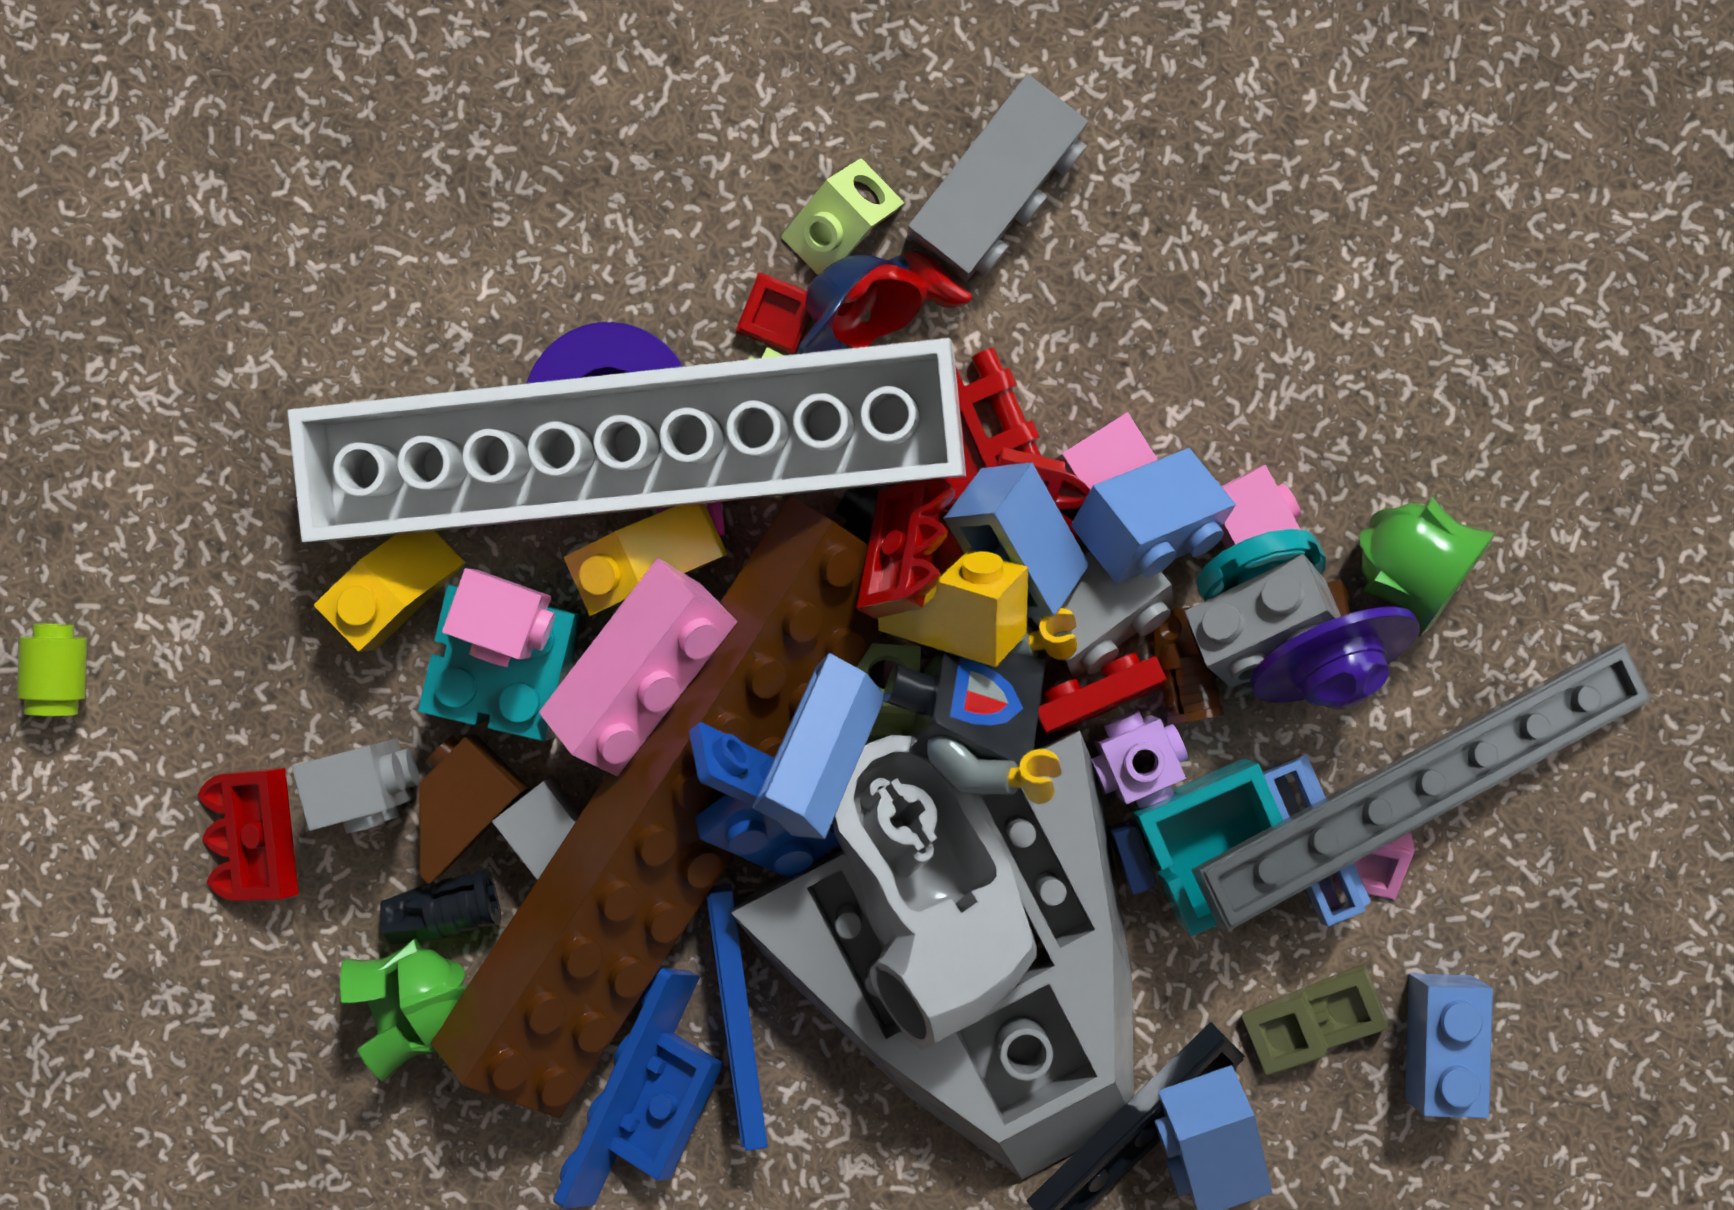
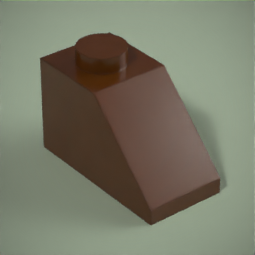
M476 734L466 736L460 742L452 735L425 762L432 771L419 783L420 876L428 884L440 878L493 824L492 821L506 811L529 788Z

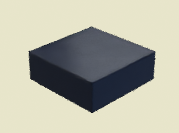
M1129 821L1108 826L1109 837L1125 887L1133 895L1155 888L1154 884H1156L1139 828Z

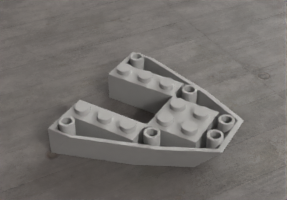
M1074 727L1068 728L1034 746L1033 750L1046 749L1052 751L1060 762L1061 775L1059 777L1041 776L1050 778L1054 785L1055 795L1047 803L1036 804L1031 802L1025 796L1023 788H1018L1014 794L1006 795L971 793L974 804L1001 843L1011 863L1023 907L1047 952L1033 961L1015 989L978 1022L922 1050L908 1041L873 989L869 970L877 962L885 944L874 932L865 909L861 883L840 847L814 861L805 871L797 873L791 878L784 876L736 901L734 904L735 908L731 911V914L764 958L909 1098L1021 1179H1025L1078 1151L1134 1096L1132 975L1103 793L1082 734Z

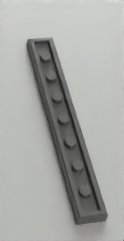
M1625 643L1614 644L1191 869L1219 930L1229 931L1649 702L1651 698Z

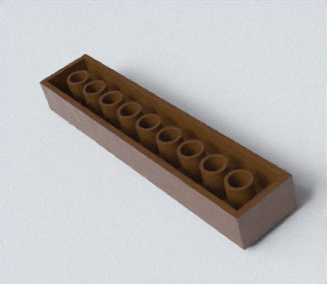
M790 495L720 602L738 621L618 777L608 772L448 1015L444 1024L431 1041V1045L462 1085L559 1119L562 1117L734 855L729 851L699 839L695 817L726 794L703 784L699 780L689 730L699 722H702L725 734L734 735L741 742L771 757L776 756L815 667L830 653L857 668L880 633L878 618L874 619L857 609L868 545L831 519Z

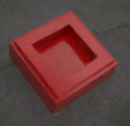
M759 272L736 327V333L788 354L795 355L810 319L805 301L807 291Z

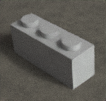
M1027 73L908 225L907 237L965 283L976 270L986 277L1009 247L1000 240L1015 220L1024 227L1030 222L1048 197L1040 190L1045 181L1054 170L1064 177L1087 148V145L1079 140V138L1083 134L1088 120Z

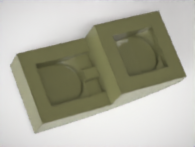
M1365 963L1250 1009L1242 1015L1266 1075L1326 1057L1328 1048L1389 1028V1020Z

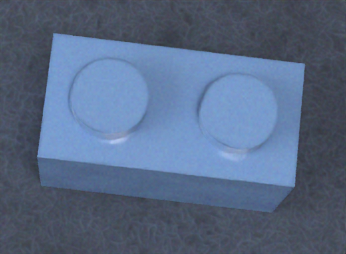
M1187 448L1093 485L1070 526L1112 580L1118 584L1141 573L1146 578L1152 577L1163 571L1176 558L1188 553L1193 557H1198L1211 550L1222 539L1224 532L1221 527L1236 504L1192 450Z
M1032 462L981 468L943 517L964 554L968 550L991 552L997 554L1003 560L1028 567L1027 618L1055 616L1090 565Z
M1409 973L1405 1100L1423 1116L1489 1118L1493 988L1472 975Z
M1232 1065L1158 1090L1165 1117L1154 1120L1167 1156L1165 1162L1178 1197L1190 1193L1196 1210H1225L1272 1194L1256 1118Z

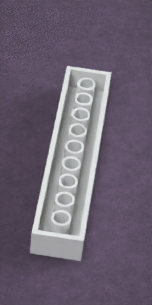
M950 338L288 410L302 542H331L900 484L936 478L966 477L954 345Z

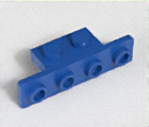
M699 722L689 730L699 780L703 784L726 794L695 817L699 839L788 878L808 869L814 861L834 847L838 846L841 848L834 835L833 822L825 839L791 836L778 821L752 808L775 757H771L741 742L734 735L725 734L702 722Z
M663 968L644 990L641 997L642 1009L631 1033L622 1040L615 1052V1067L604 1091L596 1097L588 1110V1125L580 1143L562 1166L560 1172L561 1183L553 1199V1202L561 1208L569 1209L594 1205L618 1155L657 1181L671 1178L724 1064L675 1034L676 1028L700 979L695 973L689 970Z

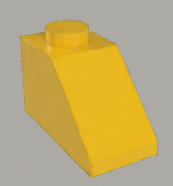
M704 503L672 507L604 536L563 558L588 613L592 616L621 606L657 558L687 575L728 554Z
M436 531L394 535L360 559L314 606L358 652L376 651L466 562Z

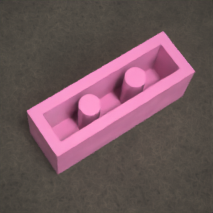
M657 558L544 704L539 714L573 756L618 777L738 621L701 583Z

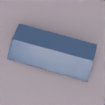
M830 653L815 667L754 802L753 809L778 821L791 836L826 838L884 702V693L864 671Z
M1307 754L1263 772L1283 820L1300 812L1285 774L1292 772L1307 807L1326 798ZM1354 863L1335 872L1348 901L1340 903L1329 876L1306 888L1322 925L1329 927L1366 911L1365 906L1371 902Z

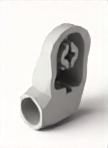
M890 735L864 746L832 822L834 835L861 883L865 909L874 932L885 944L877 962L869 970L873 989L908 1041L922 1050L983 1018L1015 989L1035 960L1037 946L1022 904L1011 863L1001 843L974 804L972 794L958 791L930 763L929 759L915 753L910 744L912 736Z

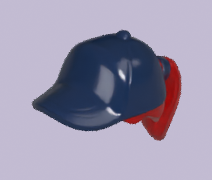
M909 251L889 260L869 255L845 257L828 266L812 280L808 287L805 301L808 313L815 324L801 342L798 354L869 347L877 338L900 330L909 324L918 314L926 300L934 301L941 307L954 308L968 304L973 296L956 284L937 261L922 252ZM870 307V320L868 322L862 321L861 316Z

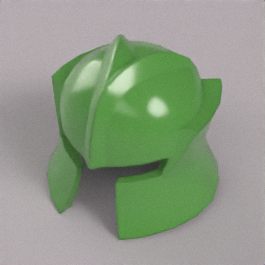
M1433 495L1430 496L1425 504L1411 502L1397 508H1385L1377 511L1370 519V527L1363 529L1359 535V545L1362 549V573L1368 582L1362 593L1378 597L1397 607L1412 611L1420 625L1419 637H1421L1431 628L1459 586L1489 548L1496 532L1475 529L1457 522L1440 506Z
M416 938L385 958L375 960L345 958L341 964V1003L367 1002L373 1015L378 1035L357 1048V1052L365 1065L380 1081H386L400 1066L419 1055L437 1052L431 1045V1041L467 988L463 985L465 980L464 968L458 962L445 959L433 950L424 949Z

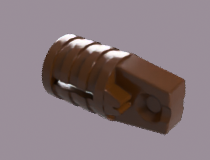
M1192 607L1170 610L1171 613L1167 620L1153 631L1155 655L1167 679L1160 687L1163 693V706L1166 708L1167 725L1188 723L1224 715L1223 706L1220 705L1219 697H1221L1215 680L1217 676L1206 666L1185 610Z

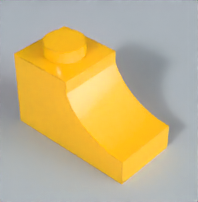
M968 550L940 577L936 586L926 594L924 608L878 618L879 631L996 667L1026 635L1028 567L1003 560L1000 556L991 552Z

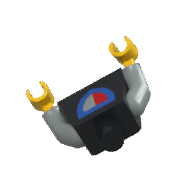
M1060 608L1055 616L1042 617L1039 625L1040 630L1033 631L1030 626H1027L1026 635L996 667L939 650L927 665L924 673L895 665L888 677L883 700L885 703L916 712L910 743L915 753L929 759L930 763L958 791L1006 795L1014 794L1018 788H1023L1025 796L1031 802L1045 804L1050 801L1055 795L1053 781L1050 778L1041 776L1059 777L1061 775V768L1058 757L1052 751L1046 749L1033 750L1046 662L1045 659L1037 657L1038 650L1045 649L1055 659L1065 660L1072 657L1078 648L1076 636L1070 634L1054 637L1053 635L1061 631L1073 630L1077 626L1075 616L1070 610Z

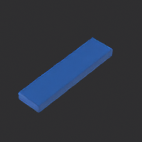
M731 883L716 885L707 894V902L741 1146L745 1147V1151L767 1148L768 1144L737 921L731 914L732 909L735 908Z

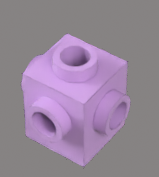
M1139 710L1127 713L1104 724L1107 734L1093 740L1099 756L1092 758L1091 761L1096 770L1098 782L1105 795L1115 791L1117 798L1125 804L1136 801L1139 808L1154 805L1174 795L1175 793L1171 785L1186 779L1180 762L1188 759L1185 745L1174 724L1164 727L1160 718L1152 715L1142 718ZM1140 750H1150L1155 758L1153 768L1144 773H1137L1132 765L1134 755Z

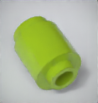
M33 624L32 636L18 637L17 698L24 699L23 714L32 716L78 715L79 700L86 698L87 638L74 637V625Z

